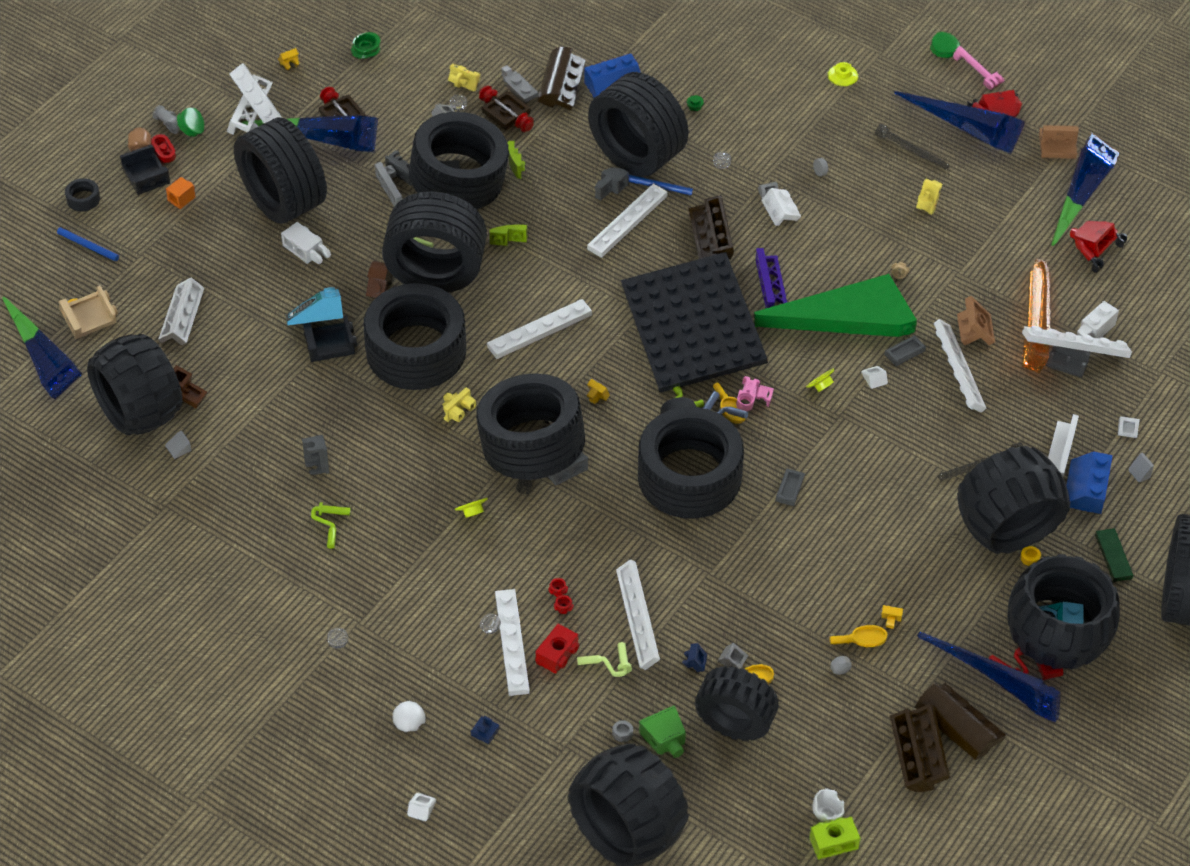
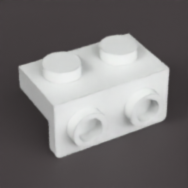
M771 188L762 199L775 226H779L784 219L798 221L801 217L797 206L792 201L787 190Z

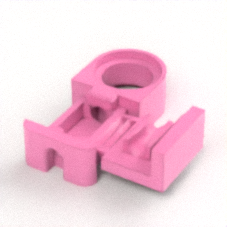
M745 376L742 382L744 384L743 391L739 390L737 397V408L750 411L753 408L755 398L759 400L760 398L764 399L767 404L766 406L769 407L774 388L763 385L759 387L760 381L758 379L750 380V377ZM745 399L748 400L750 403L743 404L741 403V400Z

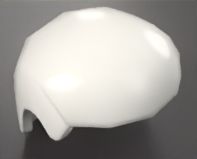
M412 701L400 703L393 712V723L398 730L404 732L417 731L419 726L425 724L426 721L424 710L418 703Z
M820 790L814 797L812 810L821 822H832L844 815V801L838 799L837 792L834 790Z

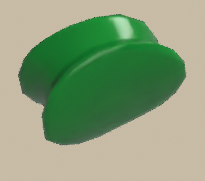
M362 33L353 40L351 52L356 58L366 59L380 52V37L376 33Z
M937 32L932 38L930 49L938 57L950 58L953 57L954 52L960 46V42L948 32Z
M185 108L177 115L178 126L184 134L194 137L204 132V119L196 108Z

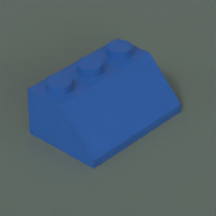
M630 53L585 67L584 83L595 98L623 75L630 72H641L637 61Z
M1093 451L1071 459L1066 484L1070 508L1097 514L1102 513L1113 455Z

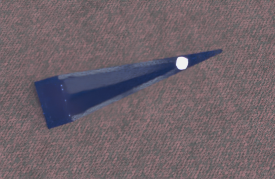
M894 91L896 95L993 148L1012 154L1025 124L1023 120L1004 113Z
M919 632L917 634L919 638L962 660L999 684L1037 715L1053 722L1058 720L1060 715V691L1054 687L1047 686L1043 680L925 633Z

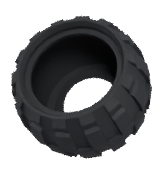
M130 334L106 343L89 359L87 374L93 393L106 417L121 433L130 436L132 434L139 435L150 432L166 424L182 407V391L175 371L159 345L147 335Z

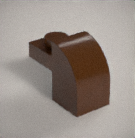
M372 262L367 276L369 278L366 291L367 297L377 298L387 290L388 282L391 283L393 275L385 266V262Z
M176 365L173 369L181 387L182 401L197 409L206 397L207 391L191 383L192 374Z

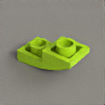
M508 141L509 165L514 175L521 179V171H525V161H521V153H518V148H515V141Z
M505 225L490 229V244L508 246V241L527 242V225Z

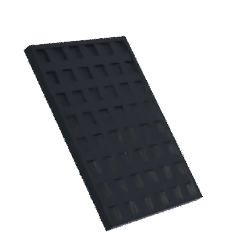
M726 252L621 280L625 297L659 393L672 390L677 386L691 385L768 363L766 353Z

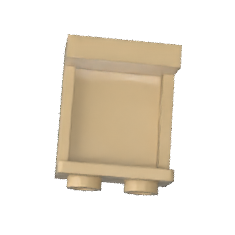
M101 285L97 286L96 292L70 303L67 302L66 298L59 301L60 312L75 340L116 323L117 309L115 305L110 304L109 294L106 290L103 291Z

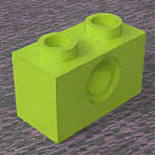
M841 817L832 822L818 823L811 827L809 838L818 860L859 849L860 836L852 817Z

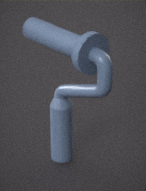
M713 391L703 408L711 410L720 394ZM723 407L717 412L718 414L727 412L728 414L745 419L748 417V411L734 407Z

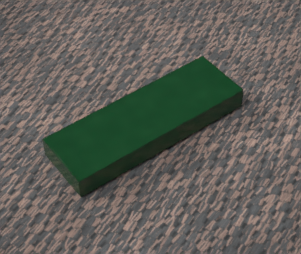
M1115 528L1096 531L1095 536L1113 582L1133 579L1132 570Z

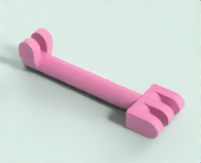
M961 46L954 52L953 57L956 61L963 57L985 78L983 84L989 90L1004 82L1001 75L997 72L991 75Z

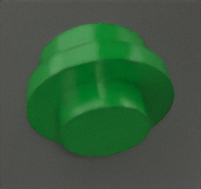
M693 95L687 99V106L692 111H699L704 105V100L700 96Z

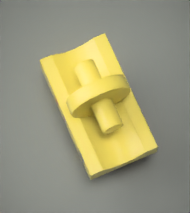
M452 64L450 65L448 81L454 83L455 87L459 88L462 86L474 92L480 81V73L471 72L461 65Z
M924 180L916 208L925 210L932 215L937 205L942 183L936 180Z
M467 387L459 394L454 393L452 395L451 393H446L443 396L445 402L442 405L446 414L444 420L447 422L451 419L460 422L465 416L464 408L469 411L476 408V400L471 397L470 389Z

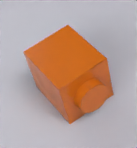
M182 177L177 179L166 188L168 201L179 209L183 208L196 198L193 183Z

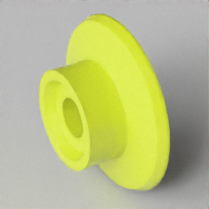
M841 62L829 70L828 78L836 85L849 86L858 80V73L849 63Z
M834 368L814 379L806 387L815 386L817 391L820 392L834 383L830 376L834 372Z
M488 498L455 508V510H463L465 518L484 512L482 504Z

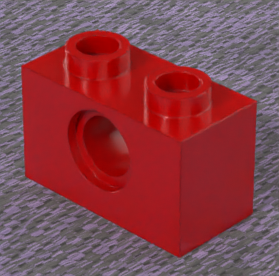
M558 623L535 651L536 664L557 674L561 668L563 669L566 666L568 658L578 651L580 646L578 634Z

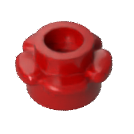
M555 578L549 584L548 591L555 597L566 594L568 591L566 582L561 578Z
M567 595L557 597L556 603H554V609L559 611L560 614H567L574 607L571 598Z

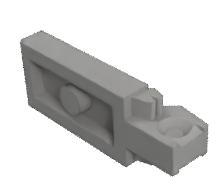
M507 65L501 68V75L503 76L505 86L519 100L526 103L538 97V92L519 73L513 72Z

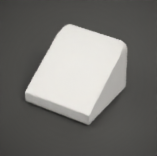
M879 366L861 371L869 387L872 389L888 383L886 371Z
M1120 417L1118 436L1137 438L1140 419Z
M416 793L409 802L407 815L427 821L436 803V799Z

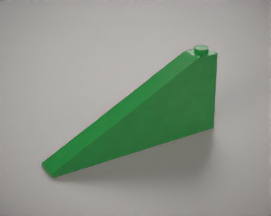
M886 274L754 312L753 323L755 327L900 337L910 335L916 331L917 319L890 274Z

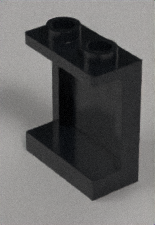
M153 145L120 155L121 167L137 195L170 184L169 171L167 167L161 165Z
M343 316V323L312 328L311 323H303L304 336L311 362L355 354L354 347L357 346L356 335L352 336V333H354L353 323L348 321L347 316Z

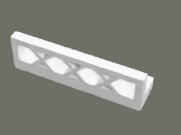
M253 74L257 83L267 86L265 89H262L267 95L273 82ZM244 94L230 120L227 130L230 134H234L236 128L246 132L250 131L258 115L255 110L254 112L247 113L246 108L252 106ZM246 118L249 123L248 126L240 123V120Z
M189 278L176 286L158 339L162 343L171 338L180 345L187 343L204 291V287L193 278Z
M1074 414L1071 424L1061 421L1057 422L1048 456L1060 471L1062 477L1066 469L1079 417Z

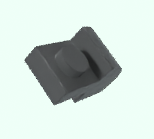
M609 168L602 171L601 180L595 185V198L601 201L610 192L619 194L629 184V172L621 168Z

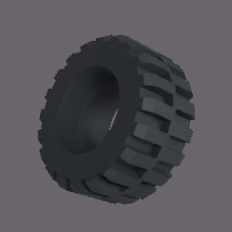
M721 666L711 670L706 674L695 698V708L698 716L703 719L706 725L711 726L712 730L720 732L725 737L729 736L731 739L754 741L765 736L779 708V700L773 687L769 686L766 680L760 679L757 674L747 672L748 670L743 668L737 669L734 666L729 668Z

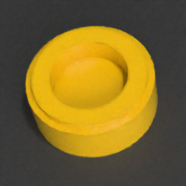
M1027 546L1021 551L1020 559L1027 566L1034 562L1036 563L1041 558V552L1036 547Z

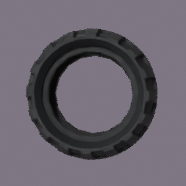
M1012 447L991 455L990 458L983 462L981 461L971 472H968L962 483L958 486V506L967 529L982 546L996 554L1013 553V551L1022 550L1027 546L1040 542L1065 521L1066 515L1070 511L1068 489L1060 471L1047 456L1034 447Z
M1066 554L1043 557L1036 563L1031 564L1021 574L1011 591L1007 610L1010 633L1013 641L1019 645L1020 651L1025 656L1028 655L1038 664L1051 666L1052 669L1070 668V670L1078 669L1084 664L1088 665L1108 648L1116 634L1120 619V601L1117 589L1113 586V581L1108 574H1105L1095 563L1085 561L1082 557L1066 556ZM1049 600L1083 604V613L1089 617L1090 622L1074 624L1060 621L1043 612L1036 603Z
M634 743L607 749L593 757L577 773L569 787L568 803H570V811L578 824L579 830L587 838L589 844L602 854V857L608 861L610 860L617 866H638L660 856L679 838L689 818V814H687L688 803L685 800L684 791L673 776L672 771L663 764L657 755L652 754L643 746H636Z

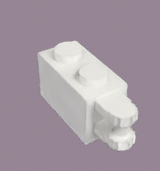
M298 222L281 233L283 246L307 264L312 260L320 264L323 261L321 255L329 258L331 255L329 249L323 245L322 239Z
M1103 301L1081 321L1077 335L1083 336L1085 334L1097 339L1103 337L1116 325L1119 310Z

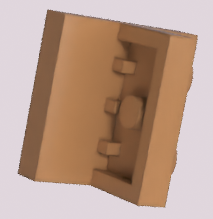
M1043 125V128L1039 129L1041 158L1076 159L1078 126Z
M972 296L965 298L966 310L957 314L961 342L966 346L982 338L988 345L995 343L991 314Z

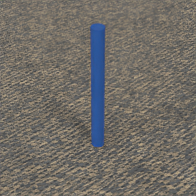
M629 175V182L645 186L655 184L664 190L691 196L693 193L692 188Z
M61 227L57 230V234L115 262L119 259V255Z

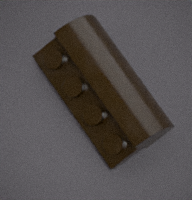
M570 47L555 48L549 55L537 102L551 108L556 104L571 110L574 106L585 59L571 54L572 48Z
M722 195L704 199L705 204L688 208L699 259L726 252L730 260L734 255V248Z
M936 683L923 693L915 705L916 709L927 704L934 706L939 729L974 760L988 754L990 748L1002 742L1006 736L996 725L990 722L981 712L975 709L946 683L940 686Z
M927 704L914 711L907 708L890 715L905 787L913 792L935 790V784L949 779L950 774L934 706Z

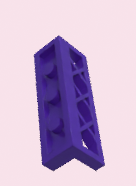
M756 248L755 262L765 309L775 306L776 301L781 304L787 303L777 255L765 256L764 248ZM767 262H774V265L769 268ZM770 274L777 277L774 282L770 280ZM776 288L780 292L775 295L772 289Z

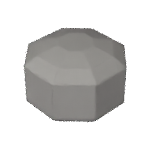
M840 656L831 662L830 667L834 674L841 675L848 672L852 664L849 657Z

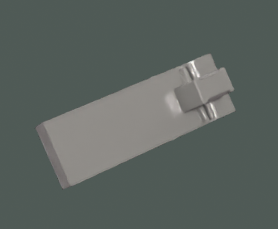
M382 162L376 163V177L393 206H396L402 200L400 192L392 181V178L396 177V171L392 165L383 167Z

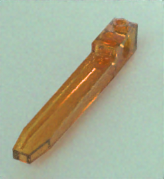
M1036 259L1029 274L1027 327L1037 326L1043 330H1049L1050 274L1047 263ZM1025 338L1023 341L1022 367L1040 373L1049 359V345L1029 342Z

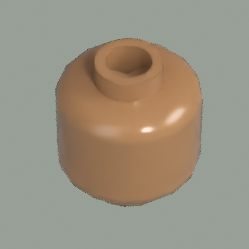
M135 128L128 135V148L130 151L151 145V135L144 128Z

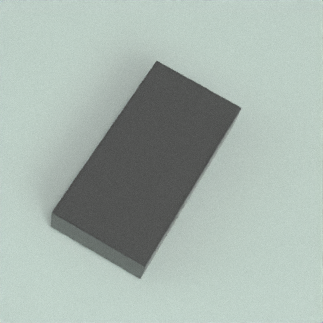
M914 335L885 350L884 355L895 366H898L925 352L926 346Z
M786 468L775 502L795 506L805 473Z

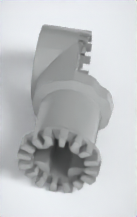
M158 105L154 109L153 118L163 121L171 133L177 134L181 130L178 126L175 112L167 111L162 105Z

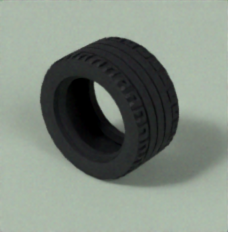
M630 72L623 75L596 96L589 106V126L595 141L603 153L616 166L626 170L629 174L636 176L652 175L681 152L687 144L689 129L682 107L670 90L654 77L645 73Z
M446 112L430 117L419 126L415 133L409 164L410 182L417 193L431 191L446 193L468 202L476 210L483 208L494 201L502 190L509 157L508 142L503 133L494 124L474 114ZM443 154H460L474 159L481 167L470 170L456 169L441 163L436 157Z
M277 117L239 136L235 141L234 158L240 177L253 201L273 222L287 223L324 202L327 196L324 171L313 147L294 123L286 118Z
M432 191L409 195L400 200L391 211L382 247L383 261L390 273L403 284H429L441 288L448 293L461 290L471 284L480 271L487 237L486 225L482 216L473 206L456 196ZM421 236L435 237L451 243L456 248H431L419 243L414 238Z
M403 284L381 293L367 308L363 323L367 362L373 373L382 381L401 389L422 390L441 385L460 370L466 355L465 317L461 305L451 294L429 284ZM409 326H426L442 334L434 343L414 348L397 345L388 339L394 332Z
M532 373L508 378L489 389L481 398L477 407L476 419L485 460L494 470L504 476L523 480L549 477L568 468L583 451L585 430L579 397L570 384L558 377ZM545 420L554 422L543 429L533 432L508 431L512 427L528 421Z
M680 407L655 417L649 422L646 429L643 430L639 440L638 482L644 497L658 510L671 516L685 519L707 517L725 509L737 496L742 482L744 443L737 428L721 414L699 407ZM693 449L709 454L719 463V466L703 475L686 476L673 472L663 464L662 460L673 452Z
M1180 514L1177 516L1168 553L1162 594L1161 617L1165 622H1175L1176 624L1190 626V515Z

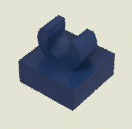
M698 643L691 644L690 650L684 652L688 660H684L682 663L686 668L693 667L696 672H703L708 654Z
M481 716L471 730V736L490 744L500 729L499 724L486 716Z

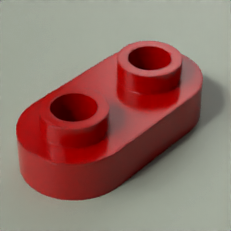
M162 134L155 135L151 139V145H153L159 160L164 163L174 161L176 152L168 137Z

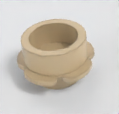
M903 262L894 263L891 267V273L896 279H903L909 273V268Z

